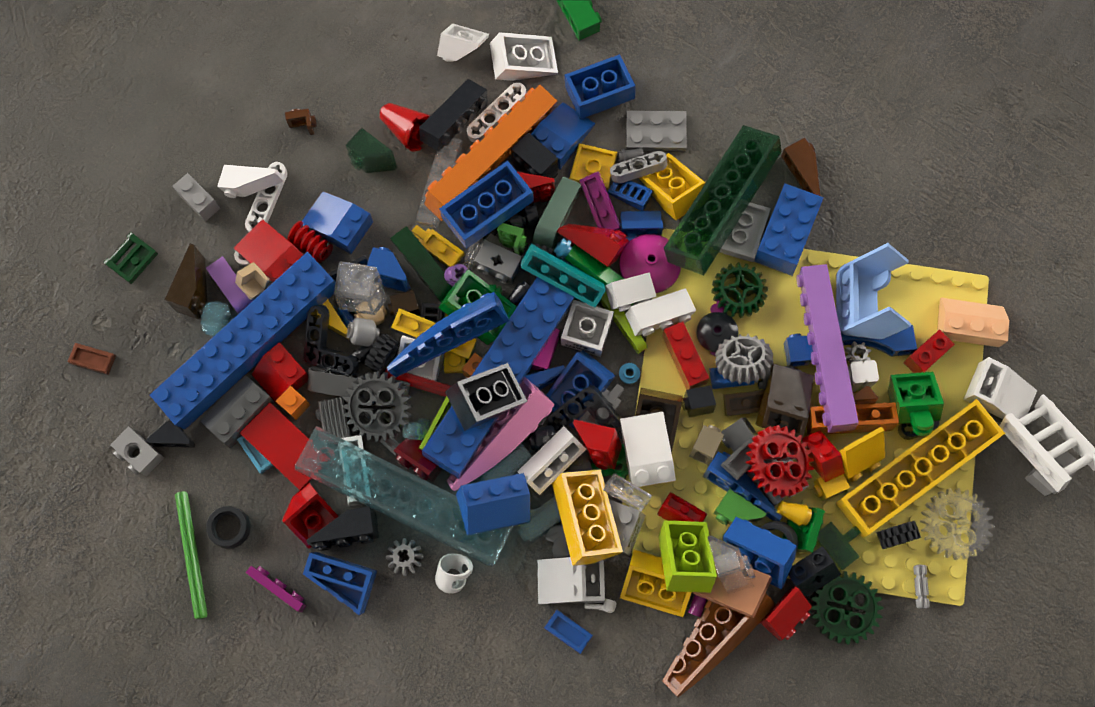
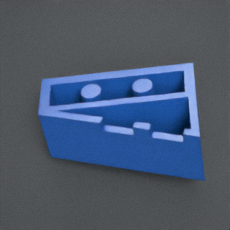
M309 553L303 575L322 589L327 590L341 603L354 610L356 614L361 615L365 613L377 570L323 553Z

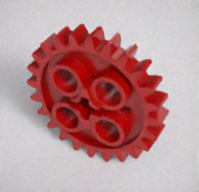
M779 425L775 427L770 426L765 428V430L759 431L758 435L752 437L753 442L748 444L751 451L746 452V455L751 457V460L746 461V464L752 465L748 473H754L755 476L752 478V481L759 480L758 488L765 486V493L772 492L773 497L780 495L783 498L788 495H795L803 491L802 487L809 485L806 480L812 478L811 474L808 473L814 470L809 465L810 462L814 461L813 458L808 457L811 450L805 449L808 442L801 443L802 435L795 437L794 429L788 432L787 426L781 429ZM775 459H777L778 461L772 463H764V461H773ZM790 459H795V460L797 461V462L789 461V462H787V463L782 462V461H786V460H790Z

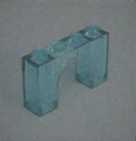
M520 443L508 456L482 474L479 482L519 474L517 471L532 456L523 444ZM555 496L541 507L530 510L529 523L517 525L520 529L517 533L524 542L528 540L531 544L547 533L549 529L561 522Z

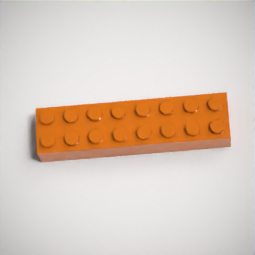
M539 85L536 89L532 87L525 94V99L522 102L518 100L512 106V111L508 115L505 113L497 121L499 124L495 128L491 126L484 133L485 137L481 141L476 140L471 145V151L467 155L465 153L460 155L456 160L457 164L453 168L449 166L442 173L441 176L443 177L438 182L435 180L427 188L429 191L425 194L426 200L424 205L441 221L443 219L439 208L495 170L512 154L511 148L527 133L531 134L538 124L553 111L557 100L543 86Z

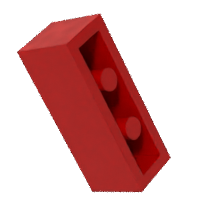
M684 322L665 328L662 337L686 389L706 385L709 376Z

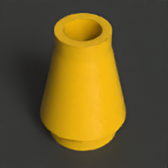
M780 501L777 507V513L799 526H806L811 519L812 510L807 505Z

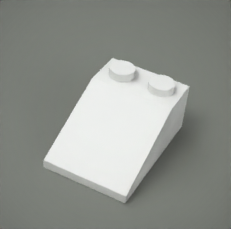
M499 32L490 43L495 80L514 81L556 75L558 73L552 37Z
M663 412L620 419L629 480L632 487L636 488L676 481Z

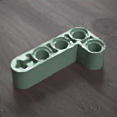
M562 177L536 226L533 237L534 245H545L546 248H552L553 250L556 248L559 236L557 230L565 224L580 194L581 183Z

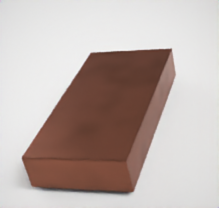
M75 343L68 363L109 375L116 355Z

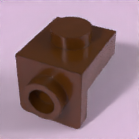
M309 108L302 110L293 109L285 112V118L290 128L307 125L310 135H314V127H317L315 115H311Z

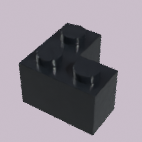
M527 133L511 148L513 162L519 167L522 165L527 170V174L555 178L558 175V157L530 133Z

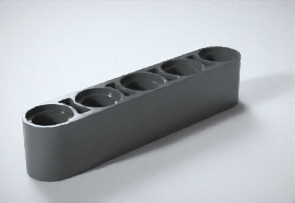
M309 367L307 390L341 397L349 396L350 394L346 389L353 388L351 382H359L358 377H365V374L353 373L343 375L320 367ZM402 381L400 388L401 390L407 388L408 390L404 395L409 396L410 383ZM364 391L363 396L367 401H369L370 394L369 392ZM385 391L384 398L390 401L391 394Z

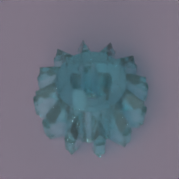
M215 301L205 305L201 315L202 321L200 322L202 331L206 335L214 337L230 322V308L226 303Z

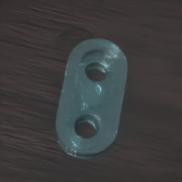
M418 418L417 421L409 422L403 427L402 436L414 440L423 439L432 423H430L429 419Z

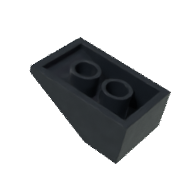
M508 363L458 381L445 391L464 431L479 426L528 402Z

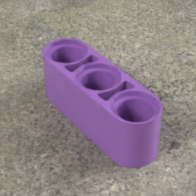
M223 256L206 267L238 314L254 300L249 299L235 283L236 274Z

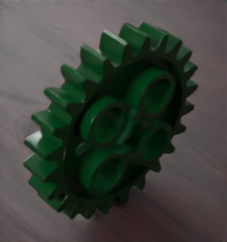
M843 571L842 577L838 576L820 590L815 591L818 594L817 597H810L815 602L811 609L816 611V613L811 615V618H818L814 625L816 627L823 626L820 633L825 634L829 632V640L836 636L837 643H841L843 638L847 645L850 644L851 638L855 643H859V636L867 640L866 632L874 634L871 628L872 625L880 626L875 620L876 618H883V616L877 613V610L883 609L882 606L877 605V602L882 600V597L874 596L878 589H870L871 581L863 583L865 576H860L856 579L855 572H852L850 577H848L847 571ZM839 587L843 592V596L841 599L835 600L833 591ZM859 593L864 596V603L860 606L855 603V596ZM827 601L843 605L847 604L848 606L865 610V614L848 610L845 612L844 609L827 605ZM835 609L838 617L835 621L830 622L828 612ZM857 615L859 617V625L853 628L850 625V618Z

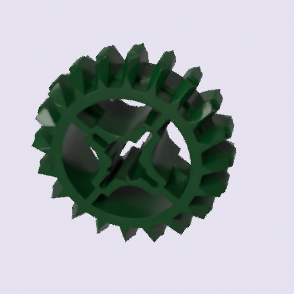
M738 262L735 267L729 264L727 269L723 267L720 271L721 273L716 274V280L712 282L714 288H712L711 293L715 294L713 301H720L717 307L725 308L723 313L726 314L729 310L731 311V317H734L736 313H738L740 318H743L744 313L750 317L752 311L757 313L759 307L764 306L763 300H766L768 297L765 294L768 291V287L763 286L766 283V279H760L762 272L755 273L756 267L750 270L748 269V263L741 267L740 262ZM733 277L736 278L734 284L724 286L726 280ZM737 287L743 290L742 294L738 292L739 290H736ZM755 294L753 301L744 304L745 297ZM728 297H732L735 300V302L730 300Z

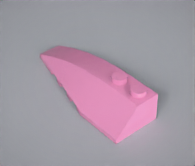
M524 377L520 387L528 402L498 417L460 478L458 479L451 474L447 479V483L453 491L458 490L461 485L472 482L493 468L523 442L529 434L533 433L540 421L551 413L552 407L555 404L526 377Z

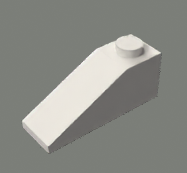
M224 165L217 187L227 197H246L285 182V177L276 169Z

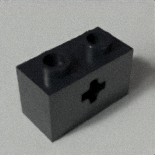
M823 546L794 564L788 574L793 584L802 592L805 598L841 575L835 562Z

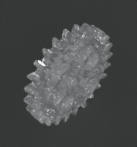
M951 488L946 490V495L943 491L937 493L938 497L932 496L930 498L932 503L927 502L925 504L929 510L921 512L926 518L920 520L921 523L926 524V527L921 529V531L928 532L924 539H931L933 541L929 547L937 546V554L945 551V558H949L953 554L954 560H958L960 555L963 560L968 559L969 554L972 557L977 556L976 550L983 552L984 548L982 545L987 546L990 544L986 538L993 537V534L988 529L995 527V525L988 523L989 520L993 519V516L986 515L990 508L982 507L985 501L977 502V494L969 497V490L961 494L960 488L955 489L954 494ZM946 505H950L953 508V515L946 512ZM968 512L974 515V523L967 519ZM941 516L947 521L940 520L938 517ZM940 525L947 528L948 533L946 536L940 533ZM967 527L975 528L976 531L974 532L973 530H971V529H969V528H967ZM961 533L967 534L969 538L968 543H964L961 540Z

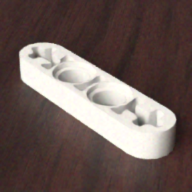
M513 83L467 127L469 140L472 142L476 140L481 141L485 137L484 133L491 126L495 128L499 124L497 121L503 114L506 113L508 115L512 111V106L518 100L522 102L526 94L525 86L521 83ZM514 91H521V95L516 94L514 96ZM501 102H506L509 104V107L506 110H501L498 105ZM492 115L495 117V121L487 123L484 120L485 117ZM472 130H479L480 134L473 135Z
M280 162L270 164L268 168L276 169L277 171L280 169L281 174L286 180L288 173L285 166ZM285 182L274 185L276 189L272 194H266L265 189L257 193L245 222L248 232L253 229L251 225L256 224V222L259 223L262 218L268 223ZM262 203L268 204V209L265 212L257 210L258 206Z

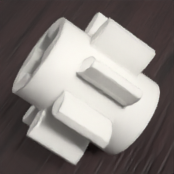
M854 341L851 344L852 348L847 347L844 350L848 353L846 361L848 360L850 363L860 361L863 363V361L871 360L867 357L871 349L867 350L864 342L861 345H857Z

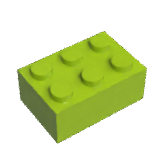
M664 520L659 534V544L667 591L711 593L717 574L707 522Z

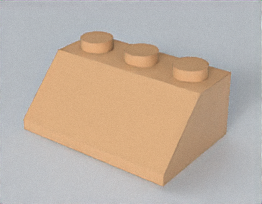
M940 298L937 331L940 329L952 341L1001 347L1008 341L1009 319L1002 306Z

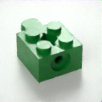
M934 372L890 375L888 395L891 403L896 402L898 424L911 423L914 433L919 436L931 434L934 421L941 420L944 406Z

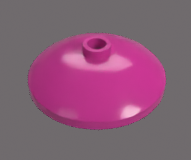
M644 234L632 239L622 251L620 271L624 279L650 272L655 293H660L670 288L676 282L681 271V257L676 246L667 238L656 234ZM648 257H654L655 261H648Z

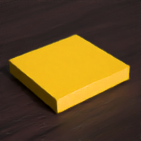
M579 143L569 179L580 183V179L595 172H600L608 191L611 181L610 168L615 165L618 152Z

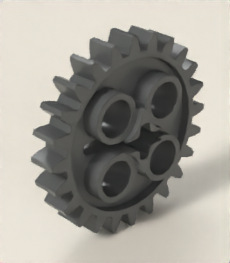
M377 371L374 372L373 376L370 372L366 373L365 377L359 376V382H351L353 388L346 389L350 395L343 397L344 400L348 401V404L343 405L342 408L348 409L344 416L351 418L347 422L348 425L354 423L353 432L359 429V436L367 434V440H371L374 436L377 442L381 440V437L385 441L389 439V435L395 437L397 435L396 431H403L401 425L409 423L405 417L411 416V413L406 410L411 408L412 405L406 404V401L411 396L404 395L408 389L404 388L401 390L402 381L394 383L395 376L388 379V373H383L380 377V373ZM364 391L369 392V394H370V400H369V401H367V400L364 398V396H363ZM385 391L391 394L390 401L384 398ZM376 403L378 406L395 405V408L384 407L378 410L377 407L360 408L359 405L370 406ZM365 412H367V413L370 414V416H371V421H370V422H368V421L365 420V418H364V413H365ZM385 412L391 415V422L385 420Z

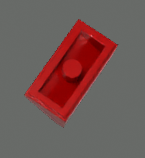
M670 492L657 515L667 521L704 522L707 513Z

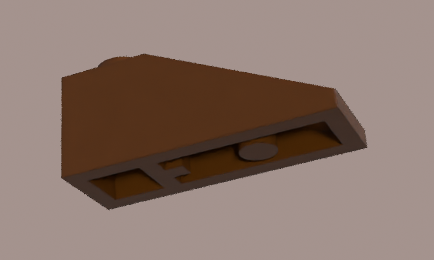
M803 138L784 148L781 158L803 190L820 196L815 148L810 142L808 143L806 138Z

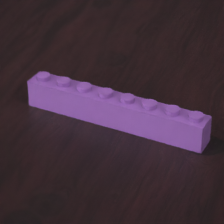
M827 264L801 267L799 275L796 276L797 286L801 287L800 303L801 306L805 307L806 312L804 313V324L809 328L807 340L808 344L812 345L811 361L813 365H816L817 370L815 372L816 385L820 386L821 391L819 392V403L823 405L825 412L822 415L823 424L827 426L828 433L855 430L859 422Z

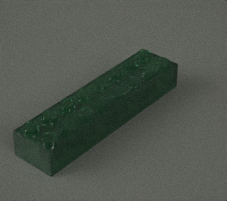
M745 125L742 126L665 245L664 251L668 263L703 276L705 275L782 152L780 136Z

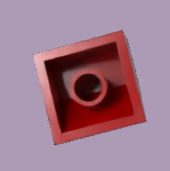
M280 342L263 355L252 373V376L275 402L290 386L297 391L308 380V374Z
M574 420V427L594 465L604 470L608 468L615 469L622 448L616 429Z
M795 586L782 596L776 603V606L760 623L779 641L784 638L788 640L796 632L794 627L797 623L803 624L811 615L808 611L812 606Z

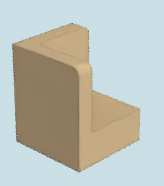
M253 262L237 272L235 283L252 300L268 288L270 280Z

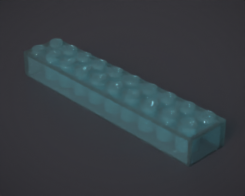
M317 426L295 464L296 471L370 506L489 567L496 564L513 526L467 536L455 495Z

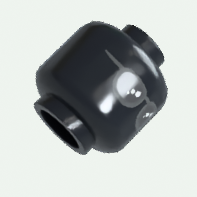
M552 425L537 427L533 433L529 434L531 449L535 450L536 453L557 433Z

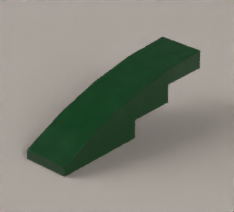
M405 226L390 239L403 254L405 260L416 271L419 278L442 303L453 286L447 283L443 270L409 228Z

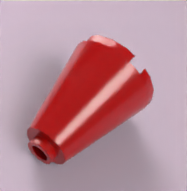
M393 103L382 106L380 109V119L409 151L416 152L422 149L421 145L423 142L420 141L419 127L430 115Z

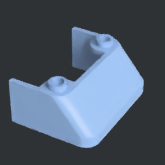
M889 243L844 264L836 274V312L842 334L884 339L911 327V323L891 307L878 312L877 291L889 284L891 271L908 263V259Z

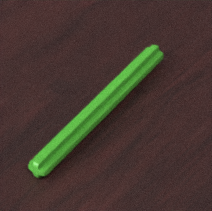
M181 491L175 494L194 618L203 619L207 617V608L187 492Z

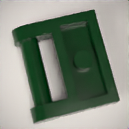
M130 232L126 236L127 239L109 259L106 258L103 263L132 284L158 253ZM135 243L136 245L134 246V248L126 255V257L117 266L116 263Z

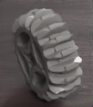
M749 333L747 336L739 334L736 338L731 336L730 340L724 339L723 344H719L715 354V364L719 374H723L724 379L730 378L731 383L738 381L739 385L742 382H747L749 385L750 381L757 383L759 378L764 379L766 374L770 373L773 365V352L769 344H765L764 339L758 340L757 335L750 337Z

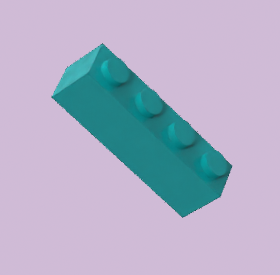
M533 244L530 245L521 261L522 269L596 308L606 291L604 283Z

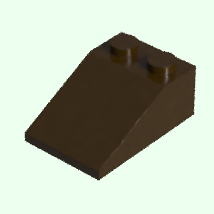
M190 243L164 300L176 312L199 320L201 314L203 315L207 309L205 258L195 245Z
M641 388L635 416L663 412L672 453L683 396Z

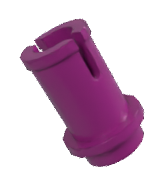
M694 595L688 613L701 618L707 599Z

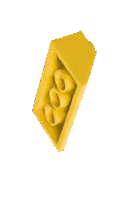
M601 470L561 473L552 483L572 565L593 564L621 554L623 550Z

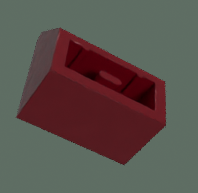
M412 434L409 435L394 449V453L397 456L396 460L407 470L413 468L416 476L426 482L429 479L431 482H434L443 468L422 456V450L419 449L422 441Z

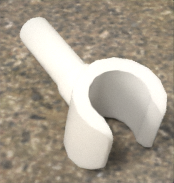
M605 599L604 605L585 603V609H599L607 613H613L617 603L613 600Z

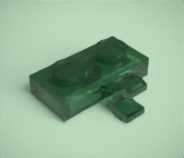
M830 522L819 531L817 541L824 547L841 571L860 557L849 544L851 540L861 533L856 526L842 535L835 525Z

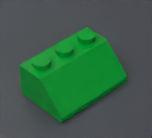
M467 269L448 292L438 308L447 315H450L461 309L463 305L472 303L480 299L484 294L495 292L501 300L508 319H510L517 306ZM506 323L477 338L489 345L496 340Z

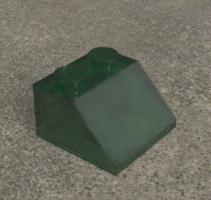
M363 128L346 144L347 155L351 158V164L359 171L362 169L366 173L393 171L398 168L393 151Z

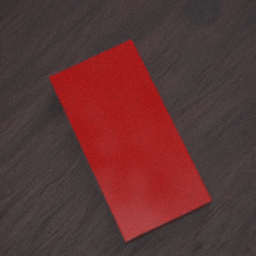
M271 403L240 432L251 445L299 490L306 486L331 461L326 454Z

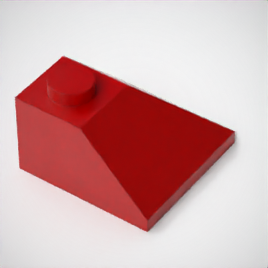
M308 483L292 497L282 521L310 549L312 546L307 544L306 540L339 516L317 490Z

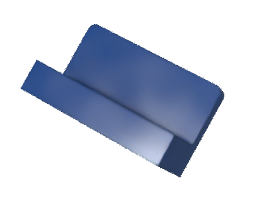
M622 211L620 213L621 232L628 236V233L636 235H662L663 220H661V211Z

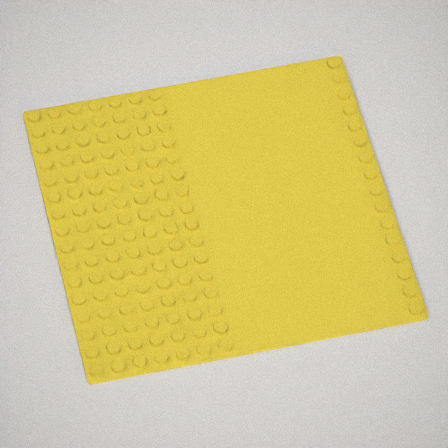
M663 229L661 236L670 240L679 251L681 271L676 282L670 288L656 293L657 297L652 299L686 288L696 311L691 316V320L684 324L709 376L707 384L701 387L711 385L709 368H717L715 364L716 356L711 355L710 351L700 345L696 331L699 321L705 315L711 313V306L717 303L713 301L715 294L711 293L712 288H714L712 282L716 280V274L721 273L720 271L723 267L727 269L729 264L735 267L738 262H740L741 267H744L748 263V269L751 270L753 267H756V274L762 272L760 279H766V283L763 286L768 287V291L765 293L768 297L766 300H763L764 306L759 307L757 313L752 311L750 317L744 313L743 318H740L738 313H736L732 318L738 326V336L739 334L747 336L749 333L750 337L757 335L758 340L764 339L765 344H769L773 352V364L787 366L784 350L786 338L792 334L807 336L809 332L808 326L804 324L805 307L801 306L800 303L801 287H798L796 282V276L799 275L801 267L827 264L836 307V274L841 266L858 257L803 249L795 272L791 276L756 262L713 251L718 236ZM905 264L891 271L889 284L877 291L878 312L891 307L913 325L918 349L937 332L940 298L987 304L989 278L985 275ZM733 277L726 280L724 286L734 284L736 278ZM737 287L736 290H739L738 292L742 294L743 290ZM755 294L745 297L744 304L753 301ZM728 297L730 300L735 302V300L732 297ZM728 310L727 314L731 316V311ZM661 328L656 329L654 333L646 337L648 348L644 351L638 398L641 388L681 395L683 398L687 390L662 337L663 330ZM952 341L955 345L925 371L934 372L944 402L938 427L970 404L963 399L978 363L983 361L984 345ZM845 345V346H843V347H844V350H845L847 347L852 348L851 345ZM865 346L867 350L871 349L867 357L875 360L878 369L879 379L871 387L878 396L876 403H891L888 395L890 375L913 373L903 363L910 355L891 357L880 350ZM847 360L846 362L848 367L851 363ZM811 362L806 366L795 367L804 373L814 375L810 407L823 406L819 403L820 386L816 385L815 382L816 365H813ZM755 382V385L712 389L716 402L713 413L689 417L687 410L684 411L681 406L672 450L676 481L633 488L629 480V474L626 476L622 504L639 510L646 515L633 550L661 557L659 534L665 519L658 516L657 513L668 494L672 492L707 513L704 522H707L712 553L722 557L723 536L730 527V524L724 525L720 523L713 513L727 492L703 477L709 467L708 465L689 457L704 425L707 427L709 425L715 426L722 432L739 419L747 418L757 434L759 431L765 430V428L755 425L759 412L725 416L723 394L763 390L758 388V382ZM898 424L892 431H884L885 459L880 462L882 466L872 472L869 469L861 472L863 476L854 482H851L850 479L847 480L850 486L847 491L822 501L821 497L818 498L813 490V481L820 477L814 469L808 472L812 476L811 479L806 480L809 484L808 488L791 498L787 496L782 500L825 510L823 524L820 527L817 545L813 552L823 546L839 569L840 577H842L843 571H847L848 577H850L852 572H855L856 579L860 576H865L864 584L871 581L870 589H878L877 593L918 599V596L915 595L914 578H916V575H914L913 567L915 565H926L927 574L925 577H928L929 595H927L929 601L962 606L964 604L975 456L864 538L861 537L837 506L836 502L926 436L906 440L899 435L898 427L900 424ZM907 426L905 428V431H910L911 433L913 429L912 427ZM807 427L805 428L803 437L808 436ZM871 432L824 435L840 451ZM721 440L715 455L718 451L720 453L726 452L730 455L734 452L731 448L728 449ZM782 515L780 521L787 523L788 518ZM765 516L762 520L751 523L760 528L766 523L773 521ZM907 522H916L921 538L882 549L876 532ZM770 530L772 534L782 538V531ZM796 552L792 566L811 553Z

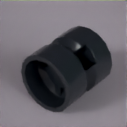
M530 203L509 218V225L523 228L524 231L525 228L529 230L536 229L539 216L535 203Z

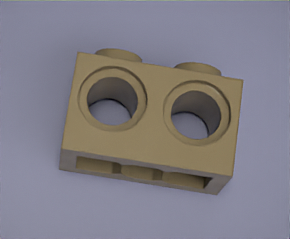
M704 425L689 457L709 466L724 434L720 433L721 430L715 426L709 425L707 427Z

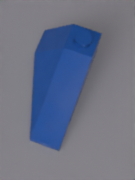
M718 451L703 477L726 492L731 489L767 513L766 517L772 521H780L782 515L777 513L776 508L746 473L736 480L721 466L731 455Z

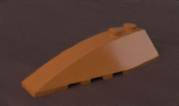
M765 593L754 618L708 600L704 613L700 619H697L693 632L689 638H686L681 653L674 659L662 682L677 697L681 696L713 670L753 631L776 606L774 601Z

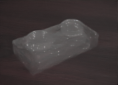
M614 474L608 480L603 489L612 497L621 500L639 512L643 511L652 498L651 494L617 474Z

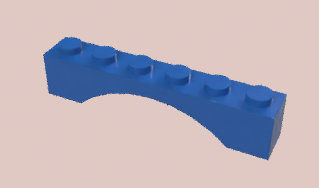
M913 325L884 339L848 336L841 333L843 346L851 345L854 341L857 345H861L864 342L865 346L880 350L891 357L911 355L917 350ZM801 334L789 335L784 342L787 366L809 365L812 362L811 353L813 349L812 345L808 344L807 336H801Z

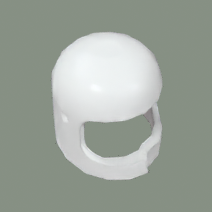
M461 554L444 555L439 561L435 575L437 587L449 594L461 591L466 584V578L473 571L471 560ZM463 564H466L468 567L465 573L462 571ZM450 569H456L460 574L454 575L447 572Z

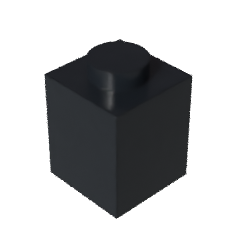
M711 385L686 390L684 398H682V407L684 411L687 410L689 417L714 412L716 402Z

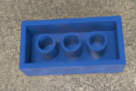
M507 160L439 208L442 219L467 249L534 201L533 191Z
M784 184L757 250L754 262L793 276L824 197Z

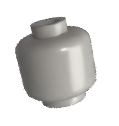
M355 318L353 322H349L347 338L354 345L369 347L373 344L374 340L377 341L379 338L380 330L376 328L373 320Z

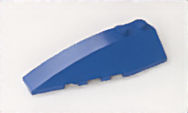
M495 292L484 294L480 299L472 303L463 305L461 309L443 318L417 337L387 366V370L393 376L398 377L508 322L509 319L501 300Z

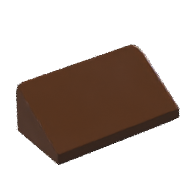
M869 386L864 387L853 395L855 404H873L878 400V396Z

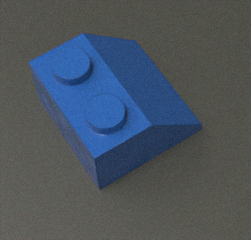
M373 247L365 269L370 282L402 292L411 291L407 277L393 252L385 247H380L379 249Z

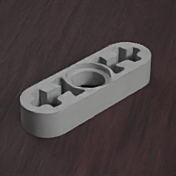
M655 151L617 163L610 168L611 179L615 183H624L664 170L668 165L667 156L662 151ZM637 165L644 166L641 169H634V167Z

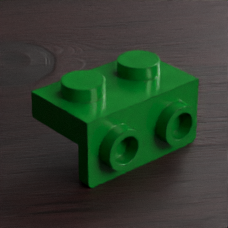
M808 507L812 510V515L806 526H799L791 520H787V524L794 529L798 537L797 552L813 553L817 545L820 527L823 524L825 510ZM783 533L782 539H787L786 535Z

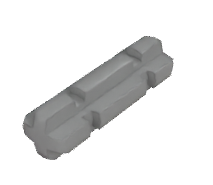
M915 565L913 567L914 575H916V578H914L915 595L918 596L916 607L927 609L930 607V602L927 598V595H929L928 577H925L927 566Z

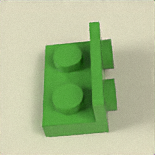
M505 223L499 225L497 229L499 242L507 248H514V253L521 256L525 246L528 244L526 243L527 237L524 236V229Z

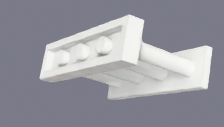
M1043 394L1034 406L1036 410L1020 419H1017L1010 413L1004 417L1000 428L1059 493L1071 481L1072 478L1069 475L1088 464L1095 471V448L1059 411L1055 404ZM1043 416L1050 426L1035 435H1031L1024 426ZM1058 432L1066 442L1049 452L1046 451L1039 442ZM1073 448L1081 458L1062 468L1054 458Z

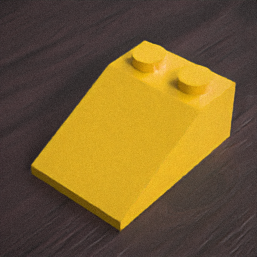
M668 153L666 154L668 165L664 170L639 177L645 187L653 190L652 196L663 210L673 219L678 220L707 201L708 195L705 182Z
M882 427L839 451L842 456L846 480L850 479L851 482H854L863 476L861 472L867 469L872 472L882 466L880 462L885 459L884 430Z

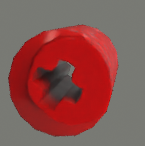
M298 221L291 228L287 240L300 250L302 254L308 252L318 263L323 262L331 254L333 244L327 246L328 241L326 239L321 241V235L315 236L316 232L314 230L309 231L308 225L303 227V222Z

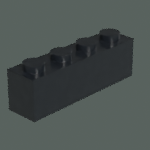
M467 79L419 127L420 141L438 152L444 146H448L452 138L456 134L461 133L464 126L471 122L481 109L486 107L488 103L487 89Z

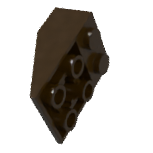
M773 364L755 425L761 428L779 425L780 429L787 426L788 432L794 429L795 437L802 435L803 439L809 418L814 375Z

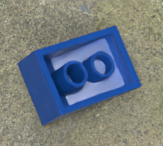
M561 103L538 124L531 135L558 157V168L561 170L578 148L579 143H582L595 126V123L586 117L580 119L576 110L565 103Z
M322 192L302 222L303 227L308 225L310 231L314 230L315 234L321 235L322 238L352 254L372 225L373 220L370 213L359 206Z
M584 350L576 353L546 394L555 404L552 407V412L587 386H595L601 393L605 392L616 375ZM587 392L588 395L581 400L583 404L589 399L593 400L594 393L589 394ZM575 403L569 404L570 412L574 414L579 413V406ZM565 413L559 418L563 420L566 417ZM573 422L569 424L573 429L575 428Z

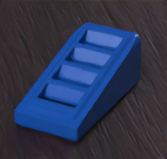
M627 181L620 183L623 186L618 192L615 190L619 183L613 182L608 190V194L640 211H644L653 195V190L635 182ZM626 187L630 188L626 195L623 194ZM634 190L636 194L634 195V197H630ZM640 194L643 195L641 200H637Z
M562 365L526 375L525 377L541 390L555 382L565 367Z

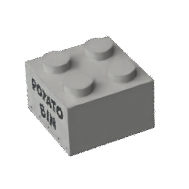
M609 499L623 550L622 553L630 556L646 515L639 510Z

